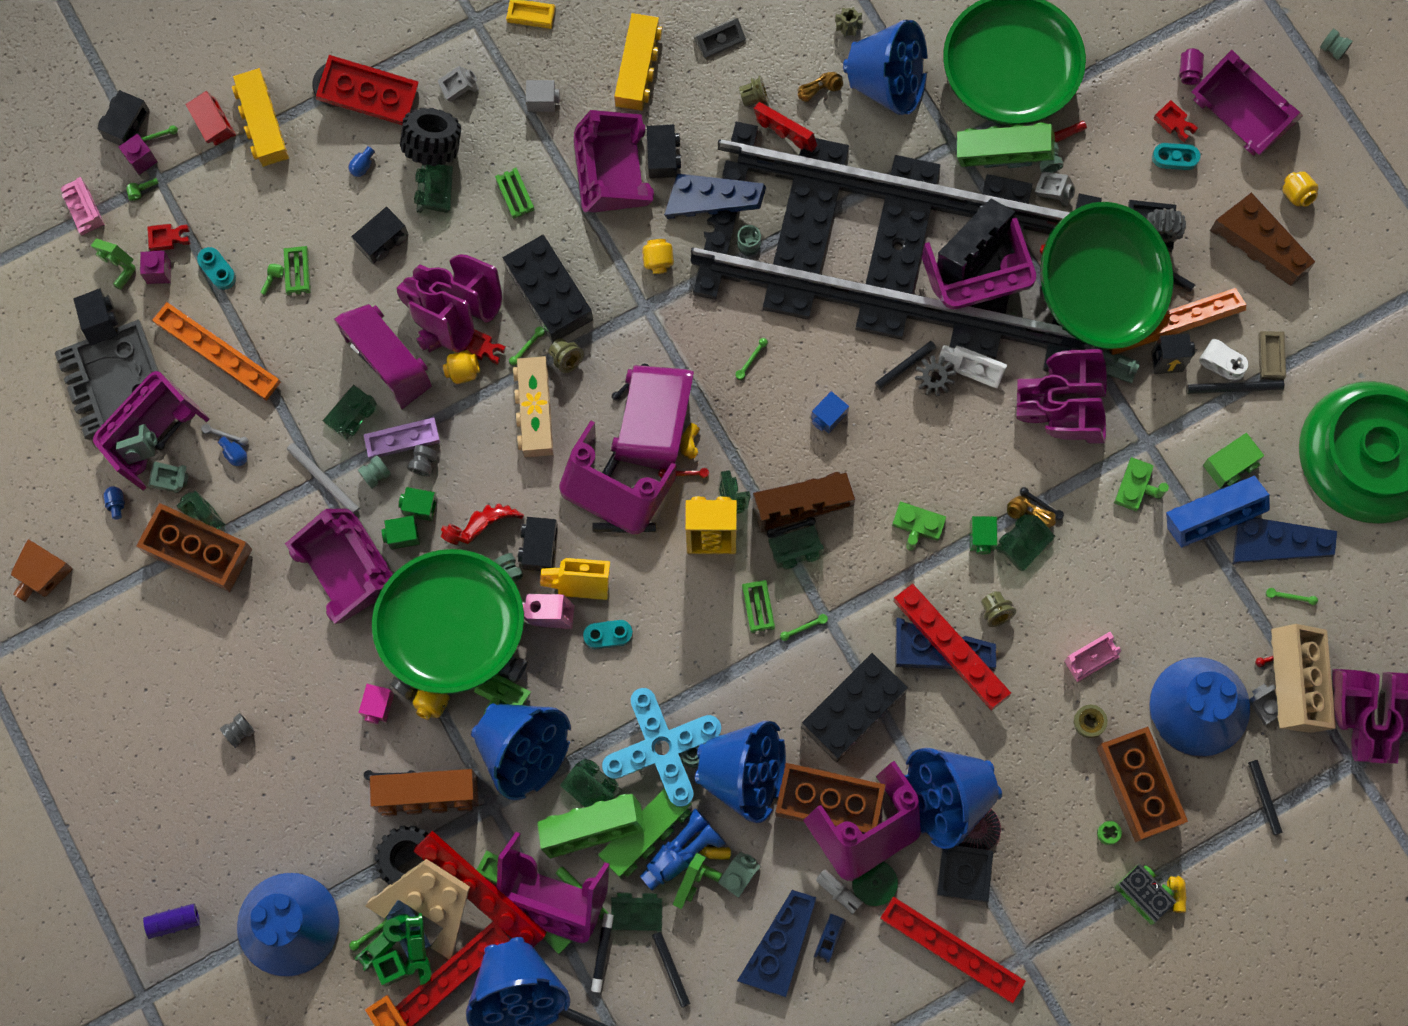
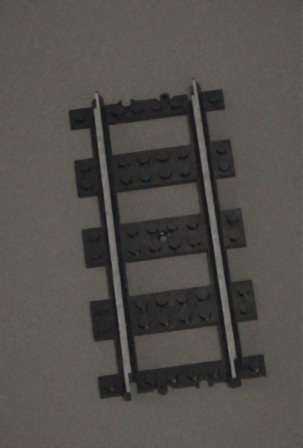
M737 121L735 122L731 141L718 140V150L739 154L737 162L726 160L722 174L723 179L746 181L748 171L761 174H767V172L774 173L775 177L790 179L793 182L773 264L728 255L738 211H718V214H712V217L707 219V225H712L715 229L713 232L704 231V238L706 239L704 250L691 248L690 262L692 265L699 266L693 295L717 300L722 278L737 282L743 280L749 282L750 285L767 288L763 303V310L809 320L814 298L858 307L860 310L855 330L900 340L903 337L907 318L953 328L949 347L954 349L956 346L964 347L994 360L997 357L1000 338L1047 348L1042 369L1044 371H1049L1047 359L1053 354L1069 351L1072 348H1083L1085 343L1066 332L1054 316L1052 324L1006 314L1009 295L953 310L947 308L941 300L912 294L931 209L972 218L981 205H985L992 198L1015 211V218L1018 220L1022 233L1023 229L1050 234L1058 222L1048 221V219L1062 220L1069 212L1029 204L1033 183L987 174L983 192L978 194L936 185L941 164L895 155L891 174L888 175L845 166L849 145L815 138L817 147L812 152L805 148L800 149L799 156L755 147L758 126ZM758 157L772 159L775 162L759 160ZM856 178L872 180L873 183L858 181ZM839 190L884 199L866 284L820 274ZM1079 193L1075 209L1086 204L1101 202L1102 198ZM949 197H952V198L962 199V200H966V202L963 203V202L953 201V200H949L948 198H949ZM1008 234L1005 235L972 278L999 271L1001 260L1005 256L1014 253ZM900 244L903 248L901 250H896L894 248V245ZM734 265L743 268H748V271L732 268L731 266ZM831 286L846 289L848 292L831 289ZM924 307L940 309L942 312L924 309ZM1029 328L1037 331H1043V334L1026 331L1025 329Z

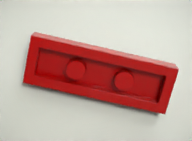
M758 102L754 107L757 117L756 121L762 127H769L779 137L783 139L788 138L793 141L800 149L805 148L812 152L817 147L812 131L761 102Z

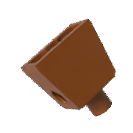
M28 539L11 571V576L21 582L13 595L24 602L27 601L33 591L46 597L73 568Z

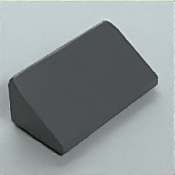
M738 18L730 19L693 36L704 58L746 40Z

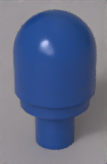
M367 146L363 153L358 152V154H355L348 165L349 172L355 177L363 176L371 166L372 161L370 158L375 151Z
M225 436L218 441V444L224 449L222 452L224 457L231 465L239 467L246 463L247 453L238 443H231Z
M111 486L104 492V503L107 510L111 511L112 519L118 520L122 518L121 510L125 505L124 495L120 488Z

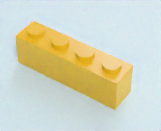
M631 13L614 95L615 107L643 111L644 103L649 102L650 89H647L648 82H653L654 68L651 67L652 62L657 61L659 48L656 47L657 40L661 41L663 27L659 26V17Z
M260 68L233 76L235 85L232 86L235 98L240 99L242 104L238 106L242 120L246 119L248 124L244 126L248 140L252 139L254 146L250 147L254 160L259 159L262 167L289 159L268 88Z

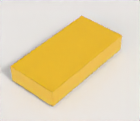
M510 0L506 21L507 23L552 29L556 7L554 4Z

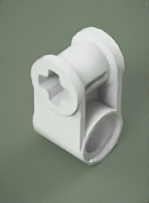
M1216 339L1210 341L1199 358V362L1205 368L1216 372L1231 382L1239 381L1248 368L1246 357ZM1234 365H1236V366L1239 367V368H1237V370H1233V369H1232V367H1234Z

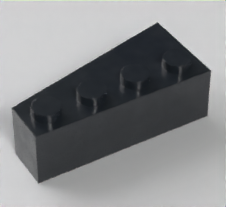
M992 198L985 205H981L977 213L938 252L937 266L942 281L949 285L972 278L1008 233L1011 221L1015 218V211Z

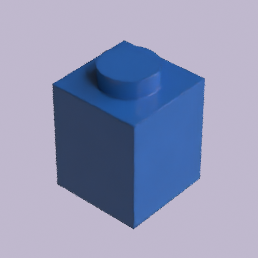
M830 391L812 410V423L820 431L825 430L829 434L848 414L849 406Z

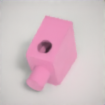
M528 594L526 596V603H523L524 619L532 626L572 629L575 605L564 595Z

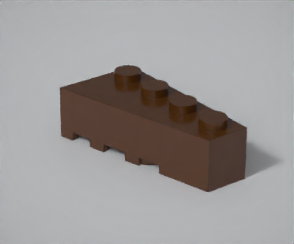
M1252 192L1216 219L1210 229L1215 235L1219 234L1228 240L1227 243L1234 248L1237 246L1247 253V256L1253 261L1257 260L1266 266L1265 269L1290 286L1306 275L1315 264L1314 259Z
M840 472L831 473L824 478L809 479L805 482L753 493V509L761 532L807 520L809 517H817L854 506L855 503L847 473L840 474Z

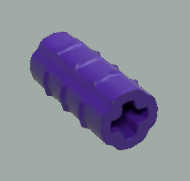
M195 903L171 910L168 909V911L161 913L156 912L153 915L143 917V922L148 939L199 926L200 918Z

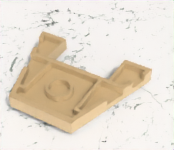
M426 859L404 874L394 884L384 888L377 896L370 898L365 907L385 919L397 900H400L415 911L422 913L423 916L443 928L430 948L450 959L455 951V944L470 886Z

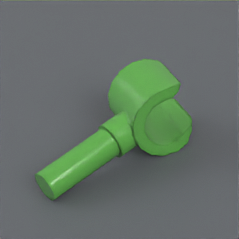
M157 178L139 185L137 183L128 184L126 189L129 200L135 201L140 199V191L159 184Z
M270 264L268 266L267 280L260 293L266 295L274 277L282 278L284 267L279 264Z

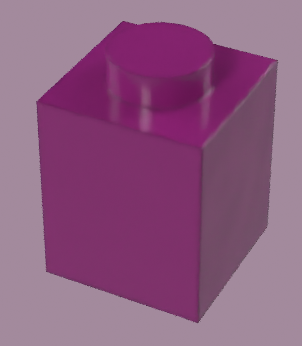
M138 134L118 147L138 175L158 162Z
M165 251L140 252V275L147 284L171 283V260Z

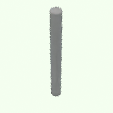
M294 443L287 447V451L346 509H349L354 514L359 511L360 508Z

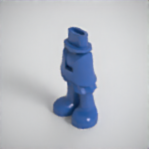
M695 808L690 814V821L672 842L668 841L666 845L662 844L658 853L646 865L648 869L640 877L653 891L660 883L664 885L665 881L672 880L687 869L696 853H699L708 845L721 848L726 842ZM702 831L699 834V836L689 846H687L684 850L682 849V847L696 833Z

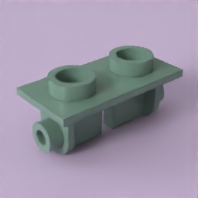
M1093 347V349L1103 351L1107 375L1132 384L1139 368V361L1120 354L1112 355L1109 350Z

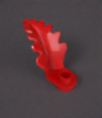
M496 504L495 508L486 505L482 512L475 511L471 515L463 531L461 528L449 524L448 526H442L440 537L454 545H458L459 541L469 544L492 523L504 518L523 519L524 514L518 512L517 509H511L509 505L502 507L501 504Z

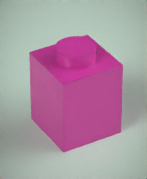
M366 684L358 712L362 717H365L364 721L372 724H379V721L387 722L394 697L393 691Z

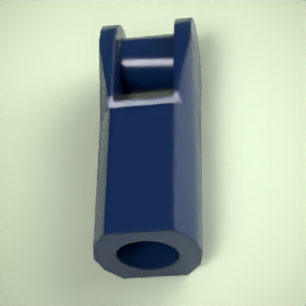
M834 914L829 915L815 950L814 958L819 956L826 959V963L830 962L846 923L844 918ZM823 940L833 943L831 950L821 946Z

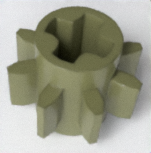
M854 7L842 8L841 15H835L836 31H841L844 37L856 36L857 29L863 28V21H861L862 13H858Z

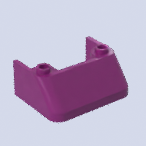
M1017 218L1012 219L1007 233L1014 253L1005 256L1001 260L999 271L949 285L944 283L930 242L924 244L921 258L932 290L947 308L953 310L1024 291L1034 285L1036 271Z
M370 304L338 315L334 318V321L345 342L349 343L351 341L393 392L401 409H404L432 387L429 377L425 372L428 370L426 364L421 358L417 360L383 321L384 315L376 305L372 307Z
M154 371L143 380L96 431L93 443L119 474L144 491L147 487L139 479L138 475L146 469L147 459L128 464L116 450L117 442L138 436L139 426L143 424L150 431L154 432L156 438H158L175 419L180 422H186L191 420L195 414L205 422H208L210 418L166 376L159 371Z
M591 420L571 451L559 484L560 494L564 499L630 534H640L646 529L676 479V464L671 463L660 482L653 478L645 477L640 479L633 489L591 467L595 461V451L591 445L596 438L595 422Z
M895 761L891 762L876 776L881 784H885L886 793L899 811L894 816L865 834H862L859 828L852 822H843L835 827L821 805L803 820L838 875L844 880L853 881L914 843L921 835L918 796Z
M515 832L498 857L497 889L545 931L578 943L587 942L595 929L608 892L610 864L605 862L595 878L585 880L582 889L538 874V866L533 857L520 852L521 833Z

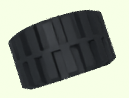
M414 109L403 118L400 138L401 151L405 153L407 158L412 159L416 163H422V165L437 166L445 165L446 162L450 163L458 154L461 124L458 123L457 118H454L452 114L440 109Z
M403 825L397 830L393 828L388 836L384 835L381 838L383 840L381 845L378 844L376 847L378 853L375 854V861H377L375 866L382 880L388 885H392L401 879L404 873L398 871L395 866L397 852L405 845L414 844L417 846L429 834L428 832L411 825L407 827Z

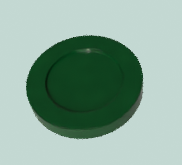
M885 862L880 863L852 881V889L855 896L862 900L864 904L874 907L888 903L896 894L898 888L897 875L893 868Z

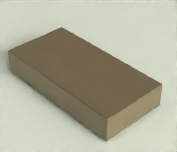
M1260 331L1258 334L1260 379L1284 380L1286 378L1284 332Z

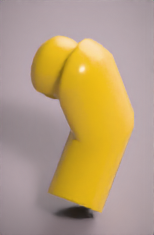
M694 423L689 424L681 435L680 440L681 453L689 459H694L698 455V449L695 447L693 439L700 431V428Z
M707 846L699 853L709 859L729 860L731 850L730 847L717 848L715 846Z
M1171 876L1167 880V886L1173 890V898L1177 901L1173 905V912L1185 913L1187 898L1185 880L1180 876Z

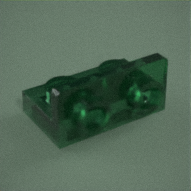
M422 165L417 169L415 182H418V190H416L414 195V204H417L416 212L422 213L425 209L448 213L451 210L453 166Z
M353 384L322 421L347 440L349 436H354L358 432L360 423L365 417L369 418L374 413L377 403L374 397L365 394Z
M730 470L720 472L718 484L720 496L737 500L736 514L743 513L744 509H747L749 505L750 491L737 493L738 483L736 477L732 478Z
M197 491L187 493L180 499V503L176 505L185 515L192 518L198 517L200 521L207 525H212L216 529H220L225 525L210 502Z
M1027 514L1021 516L1015 522L1016 526L999 539V544L996 547V551L1004 553L1019 571H1024L1056 537L1036 515Z
M815 525L768 540L777 569L783 567L784 570L796 567L798 562L804 560L813 562L820 559V555L824 554V546L820 542Z
M586 758L576 763L560 784L564 790L584 807L592 806L599 801L606 802L615 799L623 791L615 779L607 777L600 771L599 766L594 761Z
M617 893V897H611V914L614 915L611 930L662 931L663 899L658 898V894L643 893L642 898H632V893Z

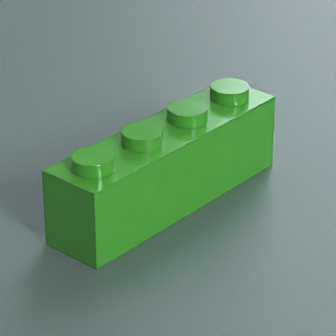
M1036 123L1032 126L1016 124L1007 128L992 126L982 130L968 128L964 131H957V159L961 167L1054 160L1055 134L1052 124Z
M664 788L642 810L645 831L611 841L598 854L599 858L604 863H609V868L620 879L624 875L627 878L630 877L638 868L636 863L642 857L645 860L649 858L656 850L654 845L660 839L663 842L668 839L674 832L672 827L678 821L682 824L690 816L692 804L689 803L683 807L675 806L669 800Z
M622 794L616 799L606 802L599 801L592 806L582 809L575 808L568 813L551 815L545 820L537 822L540 848L550 859L645 831L641 804L633 794Z

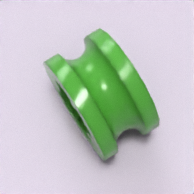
M1107 821L1099 826L1097 836L1101 843L1112 845L1120 840L1122 830L1116 822ZM1104 827L1106 829L1112 827L1115 830L1113 834H1116L1115 838H1105L1104 834L1106 832H1103Z

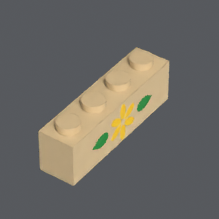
M546 356L517 359V367H513L514 381H518L519 390H515V403L520 404V412L516 413L517 427H521L522 434L517 436L518 450H523L524 457L554 455Z

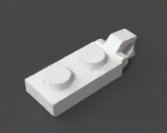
M944 345L939 355V359L943 356L945 357L944 361L952 362L951 368L956 373L994 388H998L1007 364L956 346L954 349Z

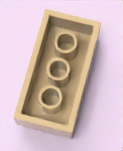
M1300 624L1271 629L1279 728L1308 733L1336 729L1327 630Z

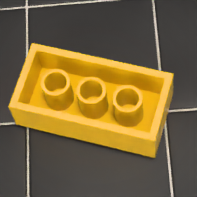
M700 496L686 500L685 530L687 554H736L737 500H731L730 497H717L716 500H706L705 497Z

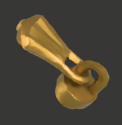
M837 72L823 73L817 80L799 86L797 95L799 99L807 102L824 87L830 91H838L843 86L842 76Z
M1017 496L1007 504V514L1011 518H1021L1027 513L1044 528H1050L1056 523L1055 513L1036 507L1024 496ZM1028 507H1031V508H1032V512L1029 511V510H1027V508H1028Z

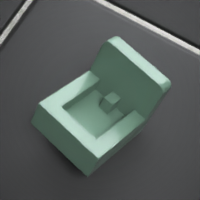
M143 424L139 426L138 436L117 442L116 450L128 464H132L155 456L157 438L154 432L150 431Z
M154 462L148 487L178 493L182 487L185 488L189 477V474L185 473L187 466L181 465L176 467Z
M739 852L718 883L739 898L761 866L756 863L752 856Z

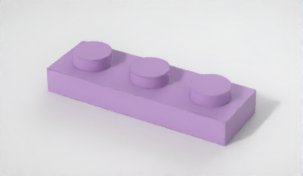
M435 418L363 434L369 459L376 455L383 457L412 450L416 445L428 446L441 443Z

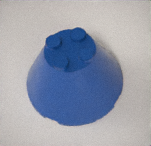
M902 20L867 38L853 42L848 59H845L843 63V71L848 74L851 89H856L898 115L911 114L917 108L922 98L927 73H923L924 59H928L927 45L920 25L914 20Z
M1193 657L1173 663L1159 675L1151 690L1149 710L1151 719L1160 733L1159 735L1167 744L1184 754L1205 757L1216 755L1229 749L1242 737L1250 718V701L1241 679L1230 668L1216 660Z
M492 703L486 708L485 714L478 725L472 729L471 736L475 739V744L497 791L507 799L521 800L526 798L525 794L535 790L537 792L544 787L561 766L570 744L567 740L568 730H571V724L567 715L554 707L496 705Z
M762 721L709 739L705 744H700L697 751L699 765L695 774L696 784H701L704 789L749 822L761 823L765 821L773 811L770 808L773 799H778L786 764L785 741L779 738L777 732L781 730L775 722Z
M925 747L912 752L906 761V765H909L908 774L904 776L918 796L921 833L926 832L933 839L931 843L939 848L949 849L959 845L991 810L997 800L1002 798V790L998 786L994 774V766L989 760L984 761L975 757Z
M298 873L278 874L260 882L245 898L237 921L238 939L246 957L264 972L285 977L304 974L321 964L332 951L340 927L339 911L331 893L317 880Z
M515 937L509 942L489 945L484 949L485 954L466 1009V1020L469 1026H548L559 1019L558 1014L563 1009L564 1011L568 1010L570 1006L568 990L530 944L525 943L524 938Z

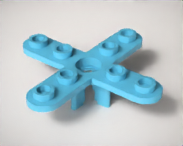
M647 688L637 689L631 696V706L645 740L606 756L602 763L603 772L611 779H619L655 764L671 803L678 807L686 806L692 801L694 793L679 754L693 749L700 744H705L709 739L718 737L721 733V723L716 717L706 715L669 730L654 693ZM662 741H666L669 744V752L665 755L657 754L655 752L656 743L659 745Z

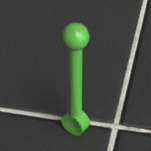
M172 125L167 130L142 137L141 139L145 142L167 134L174 135L178 132V128Z
M537 327L532 338L515 356L509 359V363L512 366L517 365V359L525 353L538 337L544 336L545 331L543 327Z
M761 338L759 340L758 347L741 370L736 371V378L738 380L745 378V372L761 349L767 346V339Z
M1269 588L1266 591L1268 598L1276 596L1309 602L1310 605L1318 603L1316 596L1304 597L1276 592L1274 588Z
M821 614L818 619L789 632H782L780 638L783 641H787L790 636L819 623L822 625L826 624L828 617L825 614Z
M385 918L384 922L357 941H351L349 948L356 951L360 944L383 929L387 919Z

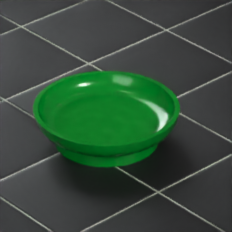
M979 0L965 9L950 27L944 43L943 62L951 89L961 103L969 110L992 122L1006 125H1026L1042 121L1054 115L1072 99L1083 80L1086 53L1082 37L1071 19L1061 9L1046 0Z
M1095 202L1081 206L1069 213L1055 226L1043 249L1040 279L1044 298L1056 321L1077 340L1094 347L1124 348L1148 337L1163 320L1170 305L1173 292L1172 263L1167 247L1156 228L1137 211L1113 202Z
M1363 381L1345 385L1328 393L1317 402L1304 421L1299 439V457L1304 475L1317 496L1330 508L1343 516L1361 522L1377 524L1392 523L1408 518V391L1401 387L1377 381Z
M459 549L433 551L414 558L403 565L389 578L382 588L373 610L372 634L374 644L384 665L392 674L407 685L433 694L466 692L493 679L512 659L518 648L523 631V603L512 578L501 566L491 559L472 551Z

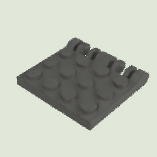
M139 319L117 327L118 336L92 346H90L86 339L55 352L62 372L76 369L79 366L80 371L64 377L65 384L69 385L67 390L72 404L76 405L74 407L75 412L81 414L94 408L95 413L79 419V424L83 427L82 432L85 439H93L96 431L152 372L159 371Z

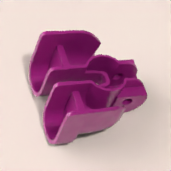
M463 254L454 256L449 260L453 276L447 269L440 267L428 268L419 264L413 270V276L405 278L396 288L398 297L409 308L414 322L422 329L438 336L441 346L456 353L466 349L473 337L474 323L472 316L484 322H490L498 314L503 300L497 269L488 263Z
M1069 350L1055 353L1047 359L1048 376L1017 380L1016 418L1019 421L1027 423L1048 422V426L1045 425L1046 433L1058 439L1085 440L1089 444H1103L1106 442V412L1103 400L1098 398L1106 397L1107 370L1102 350ZM1086 394L1090 397L1068 399L1066 402L1054 401V395Z
M1332 669L1335 720L1342 730L1353 728L1351 751L1354 761L1398 764L1400 736L1402 732H1408V673L1382 672V690L1385 692L1383 725H1376L1375 710L1378 706L1379 674L1361 670Z

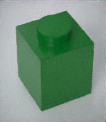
M406 487L405 493L400 495L398 507L401 508V512L405 517L414 516L416 519L433 521L438 498L435 492Z
M414 516L384 520L385 528L381 529L383 542L387 543L391 550L420 545L417 521Z
M972 516L970 520V551H976L977 554L982 555L990 554L997 547V517Z
M392 951L372 961L382 986L387 987L410 976L407 975L406 965L399 951Z

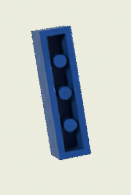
M1252 476L1166 512L1167 529L1182 548L1270 511V494L1259 480Z

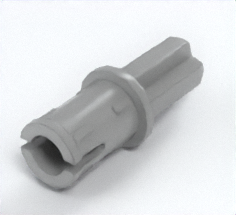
M823 870L817 877L816 881L833 896L832 899H837L851 914L863 903L862 900L858 899L846 888L847 884L843 885L827 870Z

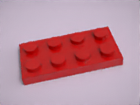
M328 55L317 90L316 100L402 125L405 115L411 112L419 81Z

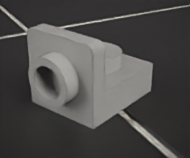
M461 66L456 67L438 80L446 100L450 102L468 90L473 92L479 90L476 84V75L470 69L468 70Z
M1042 172L1035 193L1037 197L1057 199L1062 206H1068L1070 199L1075 194V186L1068 175Z
M1265 684L1252 691L1254 696L1249 699L1251 706L1264 726L1278 718L1277 696L1274 691L1276 689L1275 684L1268 688Z

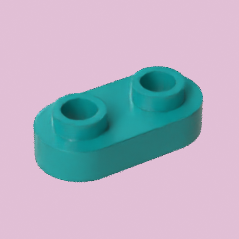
M1161 143L1155 147L1152 153L1153 163L1157 167L1165 169L1192 170L1197 166L1201 157L1199 150L1195 146L1186 144ZM1160 156H1166L1167 160H1162ZM1188 157L1190 162H1186L1183 158Z
M207 247L199 252L197 262L215 287L221 290L230 289L236 282V275L219 251L213 247ZM211 255L212 259L206 261V257ZM221 273H226L224 278H219Z
M624 620L593 623L588 625L583 633L586 645L592 649L624 646L631 641L633 636L631 625ZM622 628L625 632L623 635L618 636L615 633L616 630ZM595 631L600 633V637L597 639L591 637V634Z

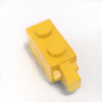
M565 558L561 561L560 568L541 569L540 586L558 589V594L565 597L607 600L610 561Z

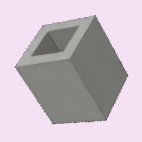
M526 80V105L528 112H555L556 103H560V89L555 88L554 80Z

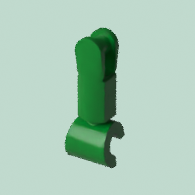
M418 913V916L414 917L405 915L409 957L406 962L407 975H411L416 969H419L420 985H423L431 978L429 959L426 957L422 913ZM411 927H420V930L410 931Z
M400 914L387 920L383 927L384 931L354 958L355 961L359 960L363 965L362 970L364 972L373 966V960L382 957L396 942L407 938L406 931H401L399 928L400 925L405 923V915L407 914ZM368 952H369V953L371 954V956L373 957L372 960H371L370 957L367 955Z

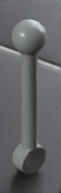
M204 424L201 427L204 434L212 433L221 437L225 436L227 439L239 442L241 446L248 445L249 441L246 437L239 438L212 429L209 424Z

